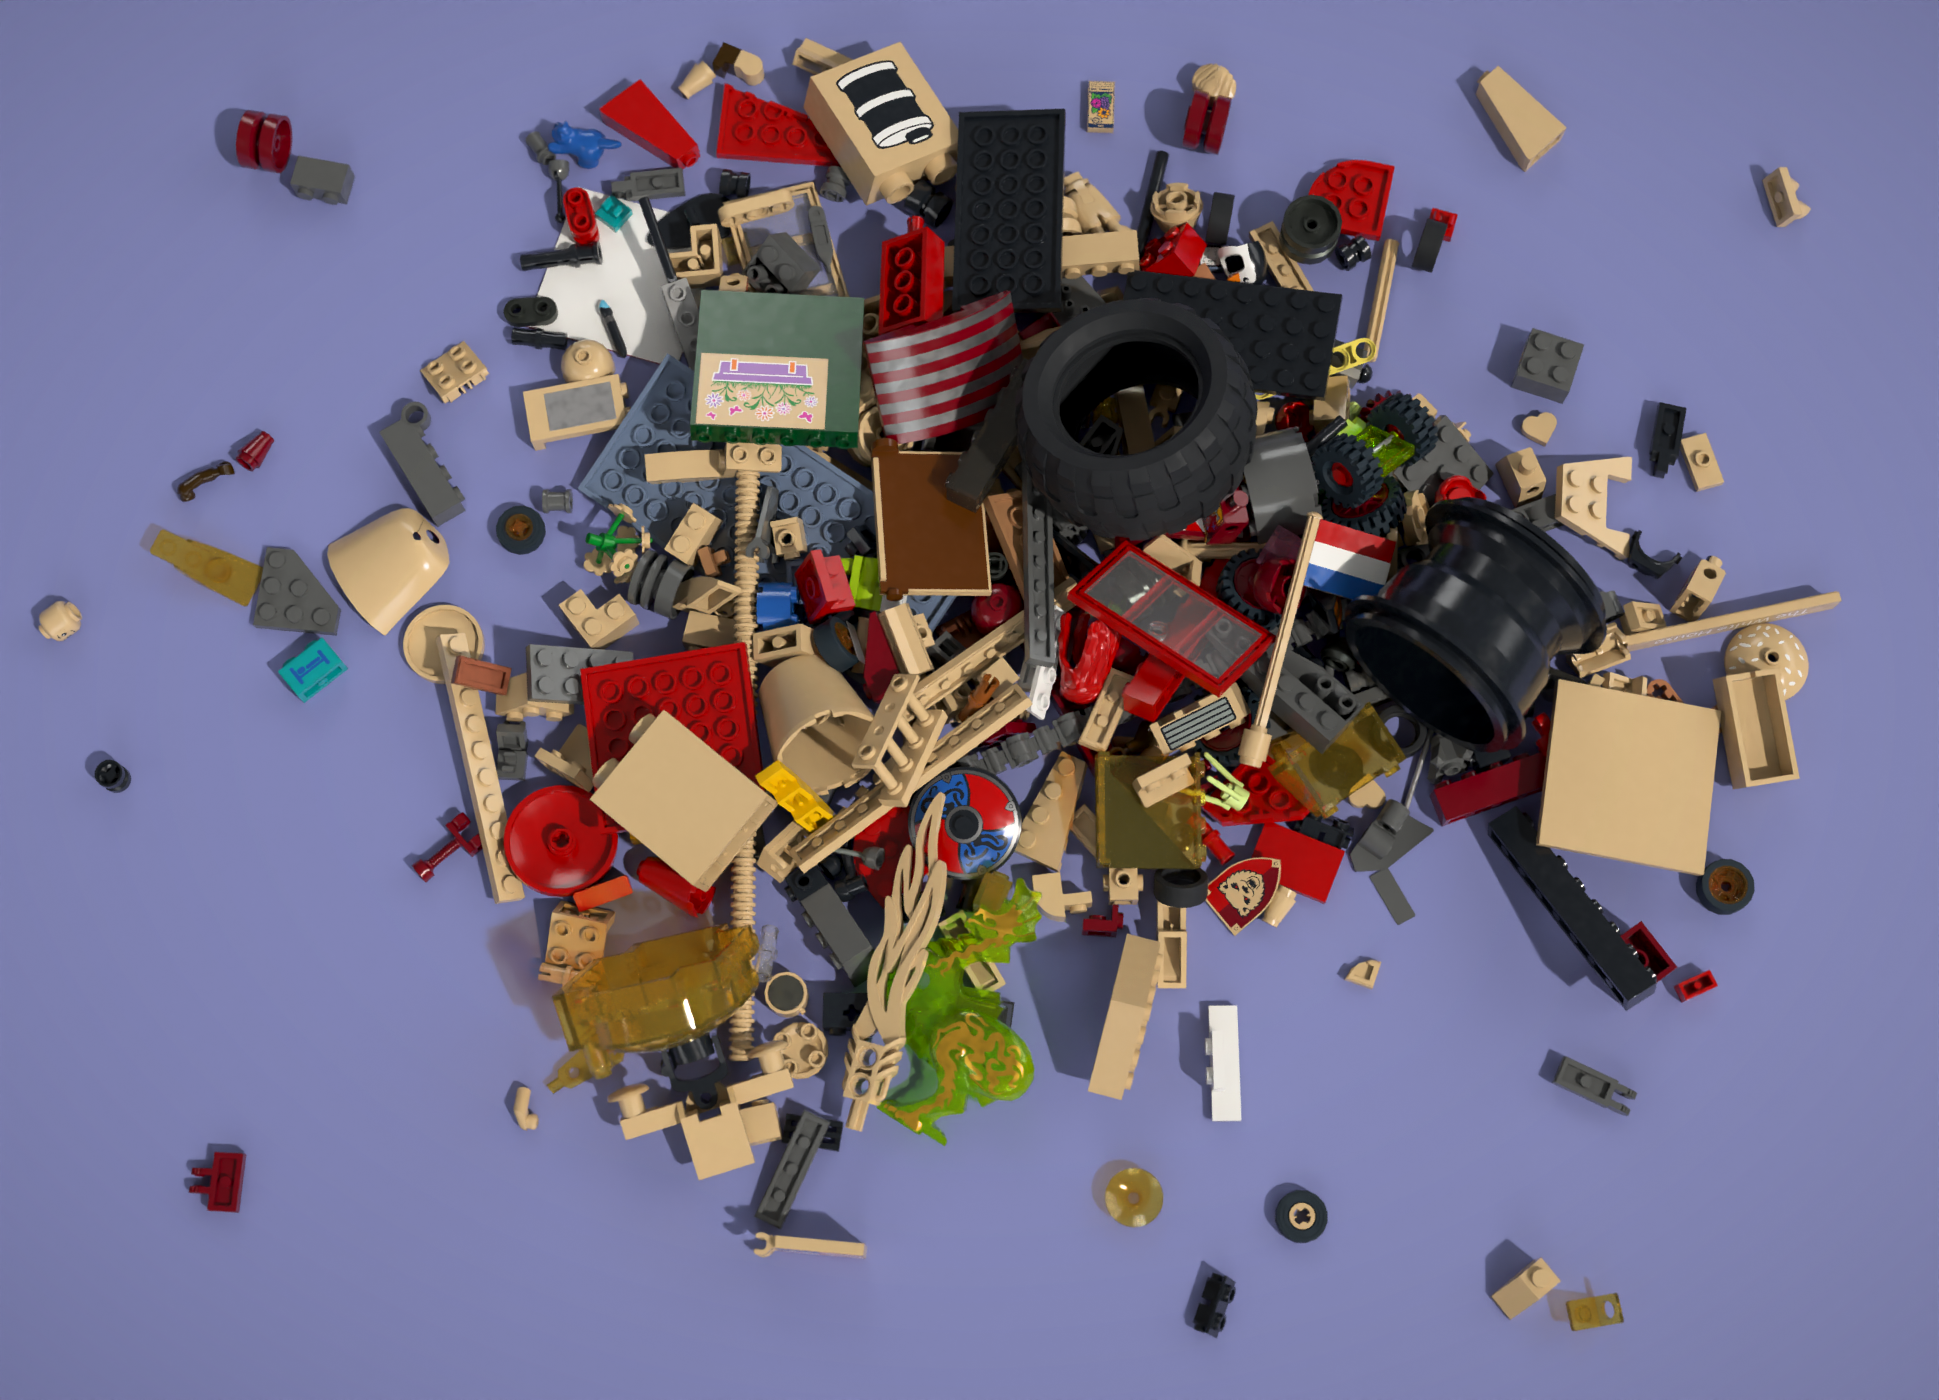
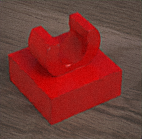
M1432 208L1429 219L1448 225L1443 240L1450 242L1458 214Z

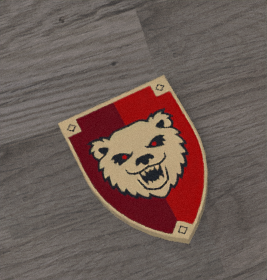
M1266 857L1246 859L1231 865L1208 884V894L1205 901L1234 936L1261 915L1272 902L1279 886L1281 860Z

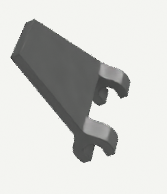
M767 486L756 536L748 544L745 552L746 557L754 558V550L760 548L757 554L759 563H764L765 559L769 558L770 553L772 554L771 563L779 564L780 556L776 555L773 531L770 526V522L776 521L779 490L773 486Z

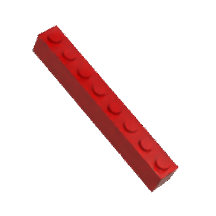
M1215 559L1211 567H1206L1199 587L1217 598V580L1230 559ZM1189 596L1186 603L1179 606L1173 622L1165 626L1162 638L1159 641L1174 650L1213 611ZM1204 636L1183 657L1195 663L1209 641ZM1149 653L1146 661L1138 665L1132 681L1127 682L1123 687L1121 697L1124 701V711L1154 723L1185 676Z

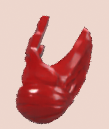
M1064 613L1060 618L1061 633L1058 637V659L1061 667L1060 695L1074 703L1091 704L1097 700L1100 691L1104 687V682L1110 673L1122 635L1102 621L1096 620L1090 624L1087 639H1085L1088 621L1091 616L1089 613H1082L1074 632L1075 644L1072 656L1076 667L1073 669L1067 660L1072 615Z

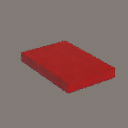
M1265 823L1251 858L1266 857L1281 860L1279 884L1297 894L1325 904L1345 851L1276 823Z

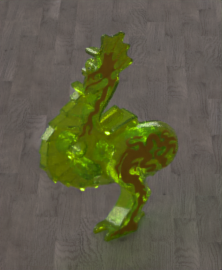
M1023 878L1017 879L1012 899L1004 898L1003 904L998 911H993L987 905L981 904L979 911L965 921L964 927L969 928L971 933L957 934V938L940 937L938 941H929L925 950H928L929 955L923 972L929 975L930 983L927 987L918 984L906 1003L905 1031L907 1039L905 1045L908 1044L919 1059L923 1058L935 1070L938 1087L936 1092L928 1097L906 1103H901L894 1099H885L876 1108L919 1135L925 1133L943 1146L947 1144V1138L944 1132L936 1126L935 1122L942 1116L966 1112L969 1094L973 1098L978 1099L981 1107H986L997 1100L1013 1101L1020 1098L1029 1089L1034 1080L1035 1067L1027 1044L1013 1029L998 1019L1002 1011L1007 1008L1006 1005L1001 1003L1000 992L963 985L964 971L969 965L976 962L1010 963V950L1017 942H1033L1037 939L1035 927L1042 918L1037 905L1043 895L1041 892L1028 889ZM896 971L893 974H889L887 985V1007L889 993L892 982L896 975Z

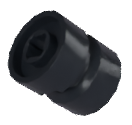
M920 180L915 184L913 191L907 196L904 209L915 216L922 215L924 222L936 229L949 215L954 201L942 192L936 193V189L924 180Z

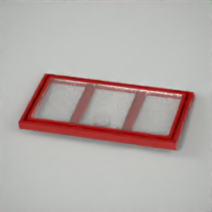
M1127 540L1072 588L1067 596L1069 601L1218 698L1275 643L1277 637Z

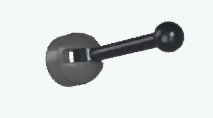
M556 159L548 162V172L551 178L557 182V214L555 220L557 223H563L566 218L563 214L562 180H565L569 175V162Z

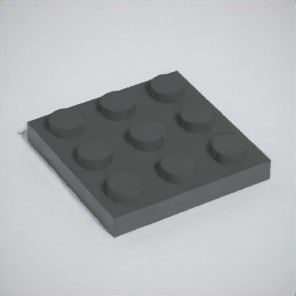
M1440 415L1432 423L1433 426L1438 428V432L1434 434L1438 436V442L1435 443L1436 447L1429 454L1410 467H1406V465L1399 467L1397 463L1392 467L1393 477L1398 481L1401 489L1404 492L1419 490L1418 493L1425 495L1429 508L1435 504V496L1440 484L1448 477L1453 475L1465 476L1475 488L1480 490L1494 474L1446 415Z

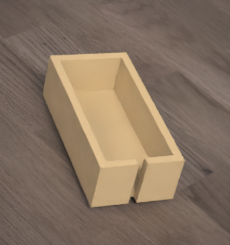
M1779 668L1712 679L1717 707L1721 711L1720 723L1732 788L1739 789L1800 779Z

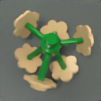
M622 503L618 505L609 504L608 508L617 517L607 533H600L599 535L587 534L585 542L596 546L592 553L587 552L585 554L584 569L588 572H594L597 576L603 575V572L611 573L613 571V574L616 576L614 580L616 584L629 583L638 564L636 562L638 555L635 553V548L642 544L643 555L645 549H650V543L653 542V539L650 538V532H644V526H641L642 538L635 535L636 530L634 527L628 528L624 525L618 528V535L613 536L622 519L630 524L632 522L635 523L637 520L633 517V511L627 505Z

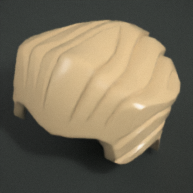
M1210 63L1201 66L1194 73L1192 89L1194 93L1195 90L1209 92V107H1213L1215 98L1218 95L1231 97L1232 99L1235 97L1236 81L1225 67L1219 66L1216 63Z

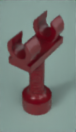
M464 812L458 814L451 822L445 825L454 835L453 840L442 847L440 851H437L438 853L431 856L429 860L419 859L411 865L425 882L435 876L433 873L434 867H437L439 863L441 864L443 860L448 858L450 854L452 855L459 847H464L471 857L483 849L479 833L468 843L459 834L471 823Z

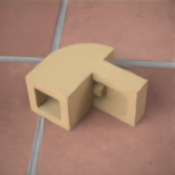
M1060 872L1032 875L1034 902L1038 910L1046 918L1057 922H1065V910H1070L1071 914L1087 912V908L1092 907L1091 891L1063 894Z

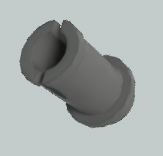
M532 132L526 137V144L537 155L536 160L539 163L548 165L549 161L555 160L556 155L549 151L547 143L539 132Z

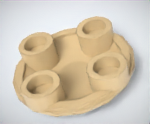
M806 1022L792 1023L774 1036L773 1040H785L789 1044L784 1049H781V1054L785 1065L789 1067L792 1078H809L817 1074L825 1065L829 1054L828 1042L823 1032L814 1024Z

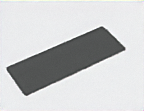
M1388 868L1370 876L1371 881L1397 925L1416 916Z

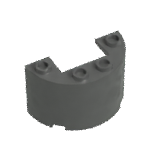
M1298 426L1257 435L1251 462L1244 467V484L1240 486L1242 491L1248 496L1252 513V520L1248 521V527L1251 537L1256 536L1258 545L1303 534L1308 518L1306 514L1308 512H1317L1322 516L1321 505L1318 504V488L1303 435L1301 432L1296 433L1299 431Z

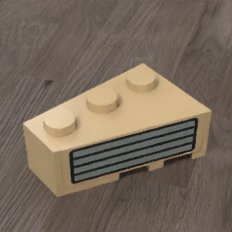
M1235 682L1219 698L1214 694H1210L1160 718L1149 726L1163 755L1166 756L1178 749L1183 752L1196 746L1195 741L1202 737L1207 741L1221 734L1219 729L1227 725L1232 729L1245 723L1244 717L1251 713Z

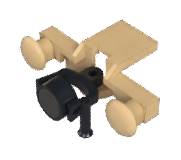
M708 1029L688 1033L667 1042L668 1048L661 1050L663 1059L660 1063L662 1075L669 1077L671 1086L675 1091H689L686 1099V1110L682 1100L665 1106H655L646 1109L641 1094L649 1089L646 1084H633L620 1088L608 1096L607 1102L618 1101L623 1116L620 1119V1124L625 1140L681 1123L698 1180L755 1163L754 1155L738 1105L794 1088L789 1067L785 1065L781 1054V1049H784L789 1044L785 1040H773L751 1049L747 1054V1058L758 1057L762 1073L753 1075L751 1079L725 1087L719 1081L728 1074V1066L718 1032L712 1033L711 1037ZM716 1050L720 1062L716 1070L694 1079H679L676 1077L674 1070L678 1065L703 1059L714 1054ZM707 1092L712 1097L707 1101L701 1095ZM720 1107L721 1115L702 1121L699 1120L700 1113Z

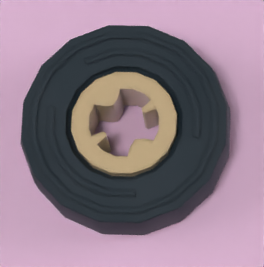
M1296 1190L1286 1194L1279 1201L1275 1210V1222L1279 1231L1286 1239L1295 1243H1308L1316 1240L1324 1232L1328 1223V1212L1324 1202L1316 1194L1307 1190ZM1305 1209L1308 1212L1306 1217H1309L1308 1223L1303 1221L1298 1224L1294 1220L1297 1218V1216H1294L1295 1210L1300 1212Z

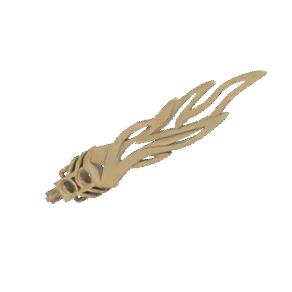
M939 792L929 805L917 833L915 871L912 884L913 847L906 845L897 866L892 897L886 896L884 933L872 955L868 969V1001L856 1024L852 1026L853 1039L849 1038V1053L845 1052L844 1056L846 1071L842 1082L843 1096L853 1099L845 1127L862 1132L869 1104L880 1106V1102L886 1098L890 1080L898 1073L899 1065H894L901 1060L903 1052L899 1050L904 1047L907 1039L905 1031L906 1003L915 991L924 971L929 955L928 950H925L935 932L941 915L947 881V864L938 860V834L946 798L942 792ZM930 825L928 839V880L923 891V894L918 902L924 877V845L927 830ZM903 880H904V909H905V912H906L908 918L910 919V921H909V923L907 924V926H906L904 932H903L904 923H903V912H902V881H903ZM896 971V975L891 985L887 1007V985L889 974H893ZM879 1031L885 1046L870 1043L868 1039ZM875 1052L876 1060L870 1065L869 1057ZM867 1080L869 1084L868 1089L863 1094L861 1087L863 1082Z

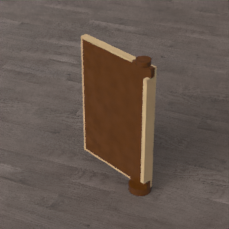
M881 438L871 443V469L880 595H886V599L889 601L902 600L903 595L991 596L992 589L980 453L899 451L898 442L894 439Z

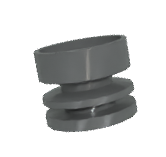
M647 550L642 555L632 574L628 590V602L633 605L640 604L643 609L650 608L654 603V612L671 620L675 619L681 611L672 607L680 583L694 578V567L679 560H674L668 567V557L666 555L658 556L656 551Z

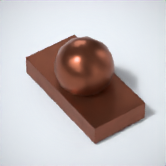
M459 655L456 656L451 683L473 690L505 696L512 668Z

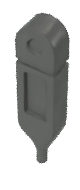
M813 206L808 211V221L816 255L825 265L827 274H831L830 265L833 257V246L825 212L820 206Z

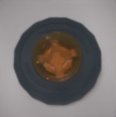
M514 506L506 510L499 517L496 525L497 538L502 547L518 555L529 554L537 550L543 543L546 534L545 523L540 514L533 508L526 506Z

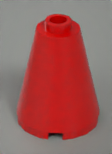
M649 856L642 860L637 868V876H639L641 884L695 918H698L697 913L703 915L706 912L716 892V887L713 886L707 892L693 886L660 857Z

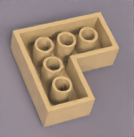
M1131 934L1126 936L1088 1087L1089 1092L1122 1100L1124 1089H1131L1163 959V954L1158 953L1160 942Z

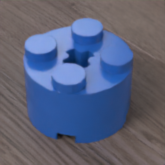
M793 582L758 584V587L763 592H757V624H762L763 631L801 623L800 617L796 614V606L801 604V595Z

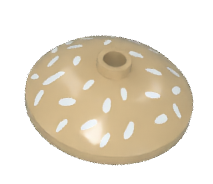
M1759 623L1742 629L1731 639L1724 656V667L1727 676L1779 668L1785 701L1793 697L1802 688L1807 679L1809 662L1805 648L1794 634L1778 625ZM1768 655H1773L1776 658V662H1771L1768 659Z

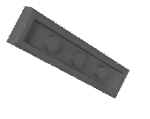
M803 1111L754 1217L779 1229L782 1228L829 1128L830 1121L810 1111Z

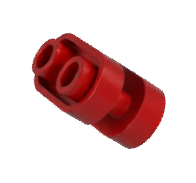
M579 187L569 189L564 194L563 203L574 242L578 246H583L599 241L600 234L587 191Z

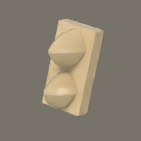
M1778 167L1762 180L1777 227H1786L1794 220L1805 217L1811 210L1808 205L1797 200L1795 192L1799 184L1790 177L1787 167Z

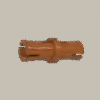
M985 674L976 690L970 692L968 702L958 714V718L962 723L967 716L971 717L990 703V697L1000 685L999 680L995 676L989 684L988 681L992 675Z

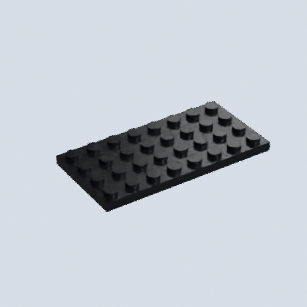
M1065 109L959 112L952 296L953 313L961 311L960 307L1007 290L1011 294L1014 313L1061 312Z
M1137 270L1128 272L1123 300L1156 298L1170 304L1180 303L1195 309L1196 314L1201 318H1209L1215 322L1247 365L1254 392L1325 401L1343 300L1342 294Z

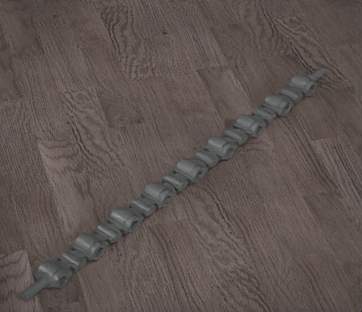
M1347 598L1341 600L1342 622L1345 621V609L1352 601ZM1311 611L1305 615L1306 622L1302 618L1294 620L1287 649L1293 651L1292 643L1299 647L1313 640L1311 635L1313 634L1316 640L1327 638L1334 634ZM1342 623L1340 625L1339 631L1344 629ZM1276 626L1274 630L1269 632L1277 636L1279 628ZM1217 651L1204 658L1207 664L1203 665L1201 660L1194 663L1217 679L1230 667ZM1185 676L1168 703L1176 702L1191 694L1190 686L1194 685L1196 690L1203 687ZM1094 705L1084 709V716H1081L1079 710L1064 714L1052 721L1054 728L1051 730L1048 725L1032 731L1034 735L1032 738H1030L1028 732L1017 734L1000 743L1003 750L998 751L997 747L990 748L981 753L982 759L980 760L976 754L965 756L950 765V768L973 766L998 775L1007 770L1005 765L1008 763L1011 769L1019 768L1038 759L1039 756L1036 751L1041 750L1042 755L1058 749V742H1061L1063 748L1077 744ZM1124 711L1118 724L1129 722L1137 716Z

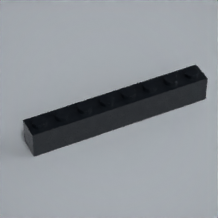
M1515 806L1488 823V836L1625 1011L1654 994L1657 985L1655 973L1650 967H1644L1638 959L1639 955L1636 949L1630 943L1626 944L1623 941L1617 925L1613 921L1608 922L1602 914L1603 909L1595 899L1591 900L1585 893L1586 889L1582 881L1578 877L1573 878L1569 873L1565 860L1560 855L1556 856L1549 847L1536 845L1537 831L1533 827L1534 823L1526 812L1522 813Z

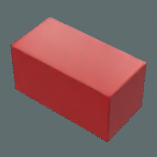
M1708 970L1675 985L1674 989L1683 1003L1714 989L1718 985L1711 971Z

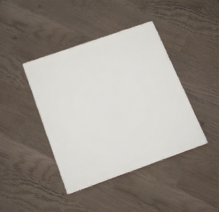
M584 189L590 197L594 213L610 197L606 194ZM617 198L632 209L633 215L617 232H614L596 218L603 263L601 265L596 263L581 264L579 268L572 267V265L547 268L537 297H549L554 300L558 308V317L552 324L530 326L528 328L535 330L541 328L547 332L567 333V338L574 341L584 339L595 340L603 344L607 350L617 352L605 320L600 314L599 304L604 300L613 311V316L624 340L628 356L661 364L668 353L680 361L683 351L661 290V286L668 284L655 247L650 246L647 241V236L650 232L642 209L638 203ZM653 208L657 222L670 213ZM567 217L554 250L569 249V246L576 244L570 231ZM692 247L667 250L668 253L692 251ZM706 287L691 288L697 308L700 305L701 290H705ZM542 306L539 311H546L548 307Z

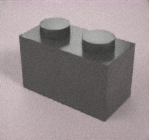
M298 155L290 185L296 195L304 200H312L314 198L323 200L331 205H337L338 203L347 204L355 175L349 164Z

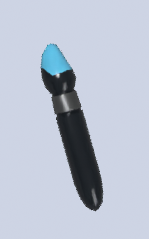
M602 300L599 304L600 314L605 320L617 353L620 357L625 358L627 356V349L614 319L613 311Z

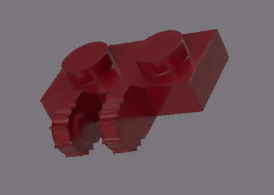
M1022 719L1008 722L1000 730L981 742L978 747L1001 746L1000 743L1010 737L1026 732L1031 737L1033 736L1032 731L1036 730L1035 723H1024Z
M215 1152L212 1169L192 1168L191 1175L196 1177L211 1176L210 1187L193 1185L189 1187V1193L209 1195L207 1211L239 1213L247 1154Z

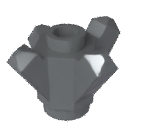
M1439 734L1432 737L1430 740L1431 759L1427 779L1432 784H1438L1442 782L1444 774L1451 776L1466 772L1468 764L1465 760L1469 761L1473 751Z

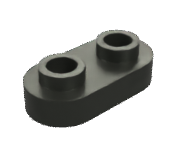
M549 297L517 298L507 302L504 307V316L513 327L543 326L552 324L557 319L558 308L554 300ZM542 306L548 307L546 311H539ZM516 308L521 309V311L517 314L512 313L513 310Z

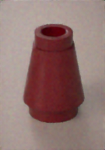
M261 431L237 451V462L249 471L260 468L274 443V439L268 433Z

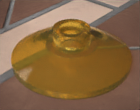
M1129 1168L1120 1171L1110 1180L1105 1192V1203L1108 1212L1118 1223L1127 1227H1142L1151 1223L1160 1213L1163 1205V1191L1160 1183L1151 1173L1139 1168ZM1136 1193L1139 1196V1202L1136 1204L1130 1203L1128 1200L1129 1194Z

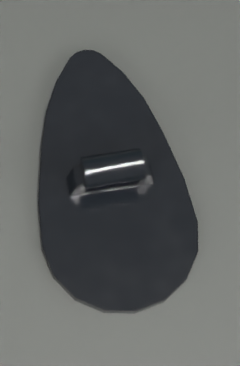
M715 193L703 194L687 201L663 217L658 222L666 248L681 249L692 247L690 226L717 224L721 239L731 234L730 227H723L721 225L717 211L723 206V202L730 201V199ZM649 233L647 236V241L650 246L655 247L652 237Z

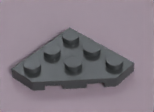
M267 547L253 622L254 627L337 636L341 609L294 550Z

